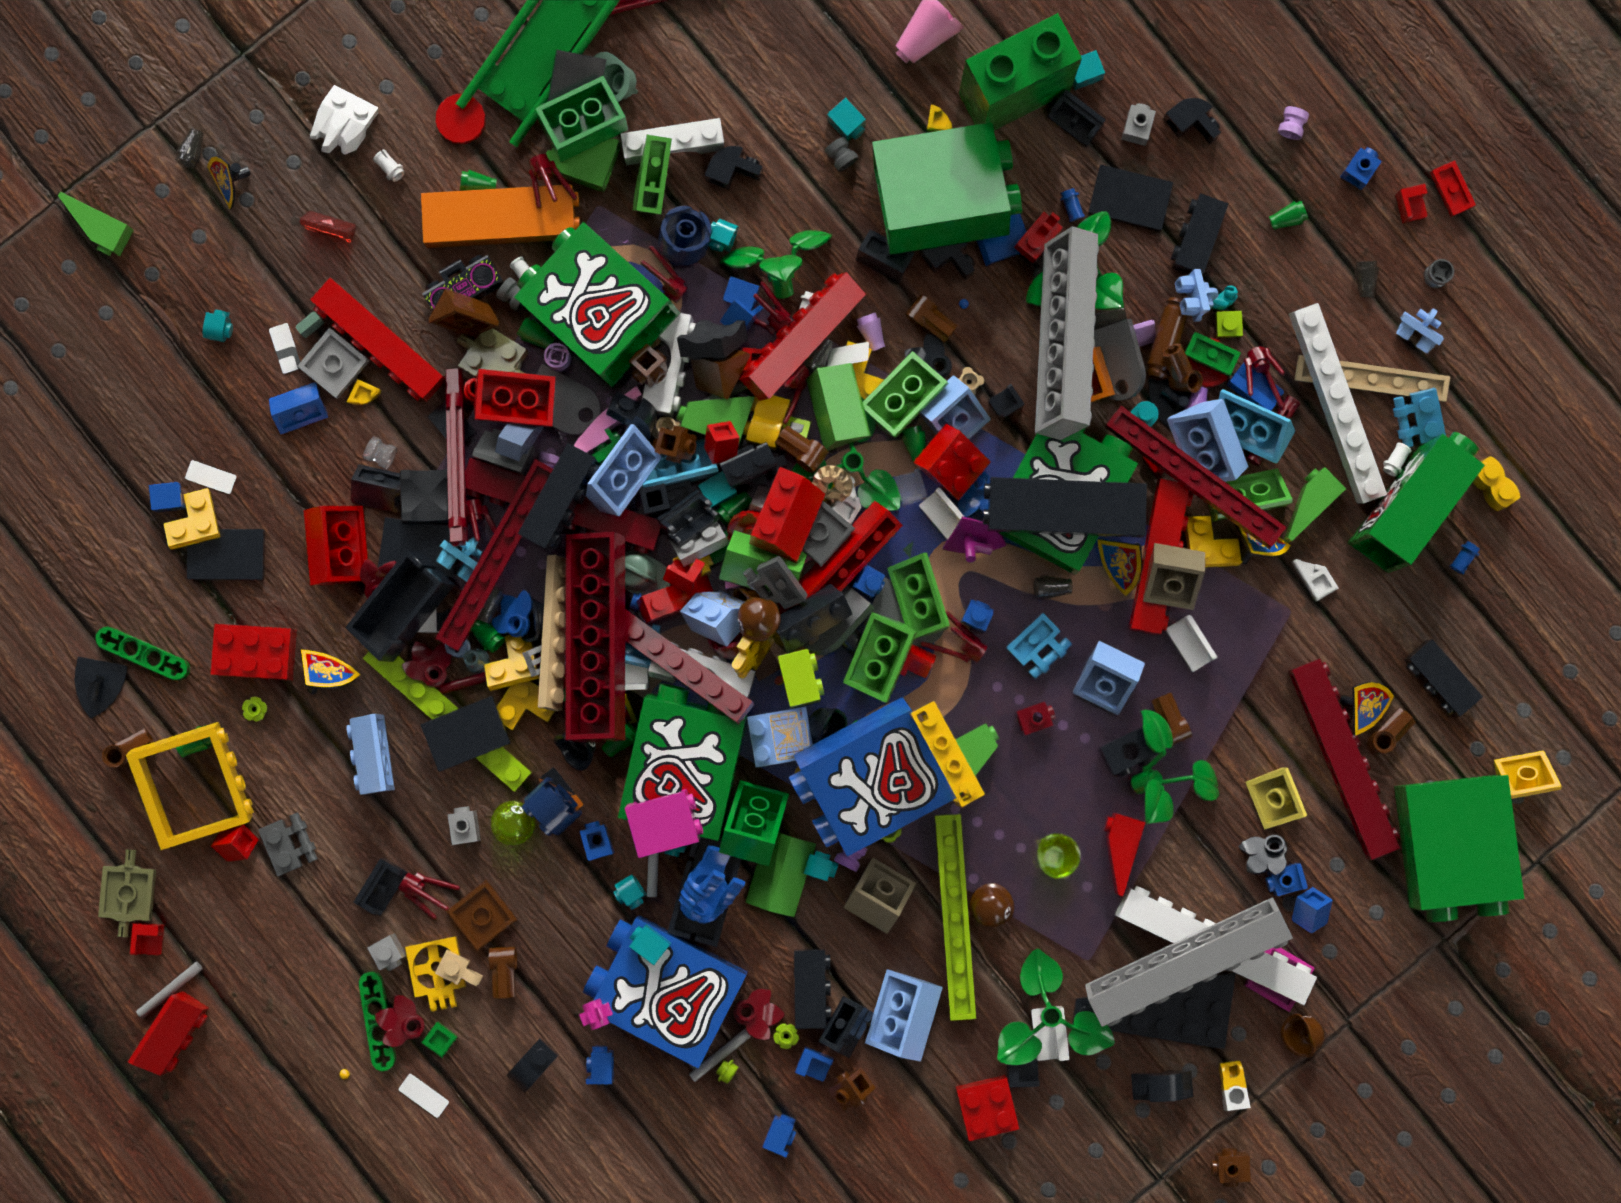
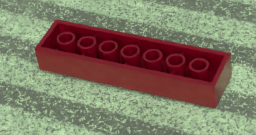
M616 532L566 535V740L625 741V536Z

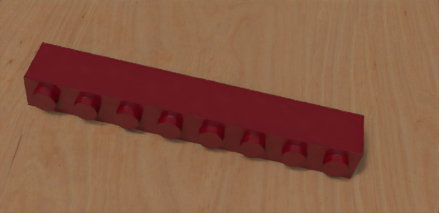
M470 458L465 470L466 495L480 499V496L483 495L490 498V503L503 507L505 503L511 504L526 476ZM587 497L582 505L577 504L573 513L576 516L570 527L565 526V528L574 531L576 527L585 529V533L616 532L625 536V543L634 545L633 550L643 554H648V551L655 552L662 532V528L655 518L624 509L620 516L603 513Z
M1316 659L1287 671L1366 859L1373 860L1400 849L1398 844L1401 841L1395 827L1391 828L1388 820L1390 812L1385 804H1381L1378 797L1380 794L1379 786L1375 780L1370 778L1368 773L1370 765L1366 757H1362L1359 752L1360 741L1357 735L1355 736L1351 733L1348 726L1351 723L1349 715L1345 709L1342 710L1338 702L1341 699L1336 686H1332L1328 677L1331 674L1325 662L1322 663L1321 659Z

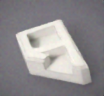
M850 476L853 482L850 496L843 502L835 501L831 508L852 524L861 509V504L854 487L855 479Z
M1297 559L1292 561L1293 566L1315 602L1339 589L1325 566Z

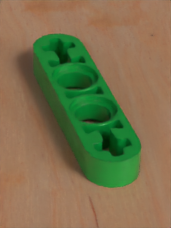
M103 627L96 634V643L102 649L173 680H183L190 673V665L185 659L116 628ZM112 632L111 637L120 640V644L108 642L106 645V640L103 638L104 634ZM134 641L138 645V651L136 654L129 656L125 651V646L127 643ZM154 651H157L161 656V661L156 666H152L148 662V656ZM167 662L178 665L180 662L183 672L174 675V669L165 667L164 671H162V668Z
M369 971L360 977L359 990L372 1065L376 1070L387 1071L396 1062L395 1047L383 1048L385 1056H390L386 1066L383 1065V1062H378L377 1058L382 1053L381 1048L375 1050V1046L384 1044L373 1037V1030L379 1025L375 1020V1015L369 1012V1004L372 1001L379 1002L382 1005V1009L388 1008L384 980L378 972ZM369 976H372L373 980H377L378 984L373 989L374 994L380 992V997L374 996L367 999L366 995L372 994L370 986H365V981L369 980Z

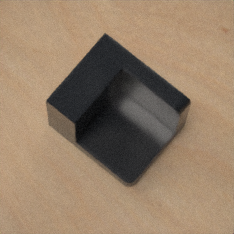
M1009 384L1005 390L988 400V403L1001 422L1023 409L1025 405L1012 384Z
M1037 1058L1022 1065H1007L1009 1087L1040 1086Z

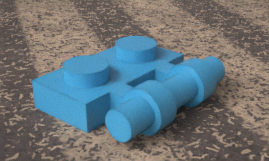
M1436 388L1410 393L1411 404L1405 405L1404 397L1393 399L1395 405L1393 413L1394 417H1397L1399 424L1397 432L1403 444L1412 447V436L1414 435L1419 436L1421 444L1429 442L1441 434L1446 435ZM1410 413H1414L1416 422L1414 426H1409L1407 415Z
M1042 613L1006 649L1022 666L1031 660L1035 666L1029 673L1036 679L1042 673L1045 674L1049 671V666L1055 660L1066 655V650L1072 643L1066 637L1058 643L1054 637L1060 630ZM1048 644L1052 650L1041 659L1037 653Z

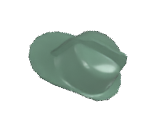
M600 52L594 56L606 59L604 78L617 102L638 93L636 89V75L632 69L609 52Z
M635 550L625 551V589L637 595L642 593L641 596L670 586V583L663 580L667 567L646 554Z

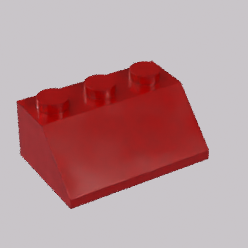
M478 369L474 393L475 420L552 427L555 377Z
M779 467L751 533L749 544L797 563L825 493L804 476Z
M318 506L303 510L310 586L362 582L360 579L361 567L368 559L363 506Z
M184 991L170 995L128 1060V1063L160 1076L168 1071L171 1073L179 1063L177 1056L181 1050L185 1051L192 1043L194 1038L191 1035L196 1028L200 1029L208 1016L205 1013L209 1007Z

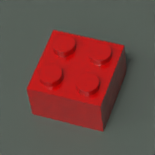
M945 424L913 463L940 487L944 493L959 501L991 461L961 431Z
M1005 1075L955 1087L969 1141L1019 1129L1008 1080Z

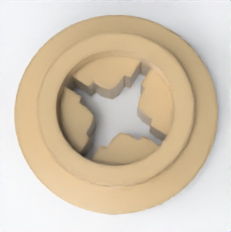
M837 466L821 467L816 471L812 482L825 493L824 499L831 500L832 504L835 501L843 502L850 496L853 489L850 475ZM836 479L835 487L829 490L828 485Z

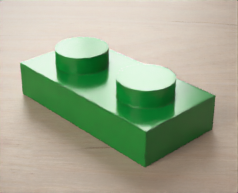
M1194 332L1185 354L1187 358L1229 377L1241 352Z

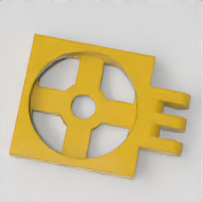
M744 636L737 645L739 653L732 662V667L739 678H745L752 668L757 670L775 642L773 637L765 641L755 642Z
M457 936L405 947L415 997L428 995L431 1012L437 1011V1000H439L441 1010L447 1009L446 998H449L451 1008L457 1007L454 989L466 987L464 979H461L458 985L453 982L445 985L444 978L435 974V971L431 968L433 962L440 963L442 957L439 955L438 945H442L460 955ZM423 948H427L429 960L425 964L416 965L415 958ZM423 974L433 976L435 988H427L422 985L418 980V976Z

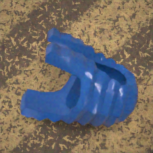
M716 846L707 847L702 860L689 873L684 887L681 889L679 899L682 913L688 919L702 924L714 921L719 915L723 914L724 910L733 903L735 897L745 886V881L739 878H733L729 885H727L724 879V870L730 856L719 853L720 848Z

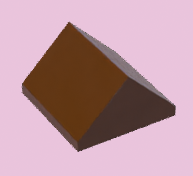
M446 288L429 317V323L469 337H474L497 327L499 323L488 303Z
M735 350L724 360L716 361L709 357L691 360L696 389L728 400L751 355L741 350Z

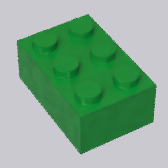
M604 76L535 108L539 123L560 162L628 130L626 117Z
M740 780L724 829L719 853L769 866L789 794Z

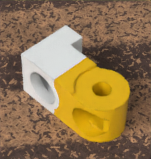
M1241 1061L1219 1063L1224 1111L1251 1108Z

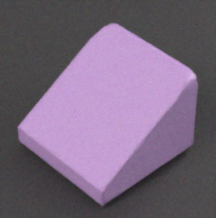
M1154 320L1133 325L1139 347L1154 343L1156 336Z

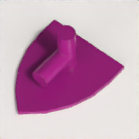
M962 516L943 546V550L965 553L966 561L971 563L976 560L975 553L991 555L992 551L1005 547L1007 544L999 532L987 531V525H983L982 521Z

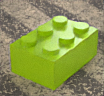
M805 649L778 656L790 708L793 709L821 702L820 696L824 695L821 678L815 679L814 671H818L815 653L809 654V650Z

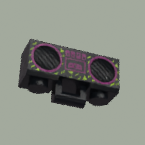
M482 255L475 256L468 262L470 265L467 267L464 266L461 259H458L441 269L439 273L444 281L430 283L425 288L427 291L422 293L432 311L445 288L477 300L499 289L504 281L488 255L484 257ZM459 270L462 271V273H460L459 275L455 276L454 278H452V279H449V278H448L449 276L453 275L454 273L458 272Z

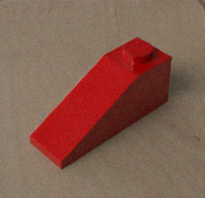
M705 575L699 578L690 594L672 585L643 595L636 602L645 624H649L679 613L695 593L713 592L708 576Z
M1113 813L1112 817H1107L1104 831L1107 832L1106 842L1115 894L1124 896L1145 822Z

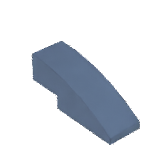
M508 423L498 436L495 452L519 461L523 454L528 453L544 427Z

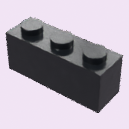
M1201 193L1196 200H1191L1187 213L1191 214L1188 223L1183 222L1179 232V237H1182L1180 246L1175 245L1170 260L1174 261L1172 269L1186 274H1190L1194 269H1201L1202 275L1204 274L1229 203Z
M829 584L806 598L805 601L780 614L779 627L772 637L775 643L788 654L853 614L844 594L832 584Z
M1433 639L1426 640L1404 659L1408 664L1406 666L1408 672L1413 677H1419L1422 680L1424 690L1431 697H1437L1442 703L1440 708L1449 717H1461L1483 698L1480 692Z
M794 949L795 1029L826 1028V1022H829L831 1019V1006H826V996H831V980L825 981V970H830V955H825V949Z

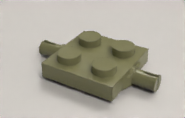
M493 328L481 333L474 341L463 334L458 338L457 343L468 349L458 366L474 378H476L478 369L524 373L520 368L522 362L529 354L527 349Z
M125 849L124 865L103 866L98 917L112 918L119 921L117 937H129V922L152 920L156 869H145L135 865L137 850Z

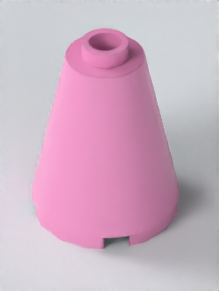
M922 0L896 44V47L899 49L896 54L906 64L909 60L915 63L959 33L964 27L956 18H953L938 0Z

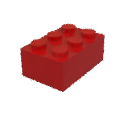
M214 624L210 675L293 680L297 630L291 628Z

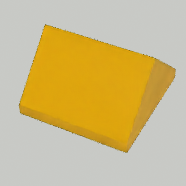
M1544 751L1494 760L1496 775L1509 776L1511 799L1561 790L1562 788Z

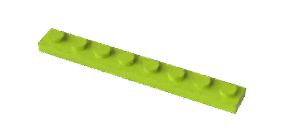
M370 652L363 657L368 664L432 720L459 709L445 695L440 693L437 688L428 687L422 680L409 678L402 667V664L406 661L400 656L394 662L378 661ZM504 747L476 757L514 792L532 774L527 767Z
M961 813L935 815L950 1019H976Z

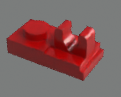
M1043 212L1014 248L1034 263L1044 251V244L1055 238L1063 228L1057 223L1060 217L1053 212L1050 216Z

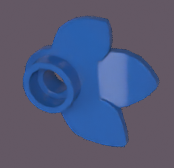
M984 471L977 478L983 480V485L977 488L974 482L958 501V510L964 517L973 515L978 509L982 512L984 509H988V499H984V484H989L991 477Z
M523 590L518 598L510 595L501 596V615L492 620V624L497 632L501 634L509 633L517 638L527 634L530 628L529 615L532 611L530 594Z

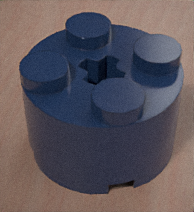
M689 206L675 207L665 215L661 223L658 245L661 253L672 265L694 264L706 255L712 230L707 216L703 212H697Z
M546 777L524 798L525 803L522 805V809L530 817L534 816L540 822L539 827L546 835L550 836L553 833L559 836L582 815V811L575 810L578 806L577 802L560 784L554 787L550 784L553 779Z

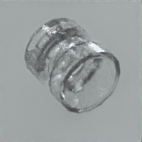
M373 436L364 450L363 458L370 462H377L379 467L386 470L396 456L397 447L391 444L386 445L381 439Z

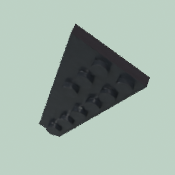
M1225 973L1217 975L1208 982L1200 981L1195 983L1190 990L1184 993L1176 992L1169 995V999L1163 1003L1155 1004L1154 1002L1146 1006V1009L1139 1014H1128L1122 1017L1119 1023L1109 1026V1028L1115 1032L1225 1049L1236 973ZM1088 996L1075 998L1072 1018L1073 1025L1074 1017L1077 1013L1083 1011L1095 1013L1088 1000Z

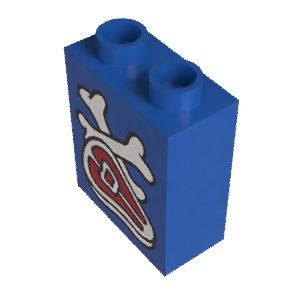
M903 697L793 755L801 770L789 776L796 793L803 804L816 798L824 814L812 820L826 848L840 842L847 857L956 799L917 724L909 715L912 713V710Z
M640 915L636 917L632 925L620 919L606 945L609 949L617 952L609 971L596 965L582 993L594 1000L600 998L602 1004L609 1002L613 1013L611 1016H608L610 1023L699 1069L748 971L683 937L667 933V929ZM648 924L671 942L655 965H652L629 947L633 942L629 938L638 926L643 929Z

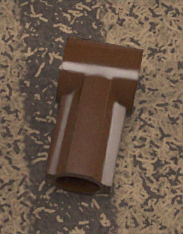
M922 294L905 313L911 322L920 328L924 327L942 343H945L958 327L947 316L942 314L930 299Z
M1173 344L1166 347L1161 353L1170 373L1169 387L1175 392L1197 393L1203 384L1201 373L1192 369L1181 344Z
M788 425L783 428L775 441L777 447L795 458L798 465L810 473H814L829 454V451L822 444L813 439L808 440Z
M1171 692L1150 701L1154 711L1161 715L1169 724L1173 745L1193 737L1188 722L1184 716H1181Z
M1398 707L1383 725L1369 736L1367 741L1369 750L1378 755L1391 752L1395 748L1396 743L1416 721L1407 711ZM1379 736L1384 737L1386 740V747L1384 749L1379 748L1377 745V738Z
M144 728L115 745L107 746L102 753L103 762L109 767H125L128 764L126 754L131 749L154 742L151 734ZM118 749L122 754V758L115 764L111 759V754L114 750Z
M516 947L489 948V968L492 971L493 998L516 997Z

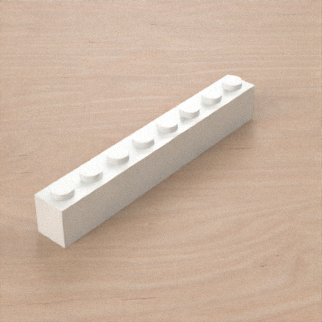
M1319 303L1289 313L1356 503H1366L1387 495Z
M1136 886L1134 890L1127 887L1115 913L1116 916L1172 943L1216 924L1206 918L1204 923L1196 920V914L1183 907L1181 912L1171 908L1172 902L1160 896L1158 901L1148 897L1149 891L1139 886ZM1274 952L1273 956L1265 953L1262 957L1255 960L1249 958L1241 962L1238 968L1231 970L1305 1005L1317 979L1316 976L1310 974L1311 968L1297 963L1295 967L1287 963L1288 957Z

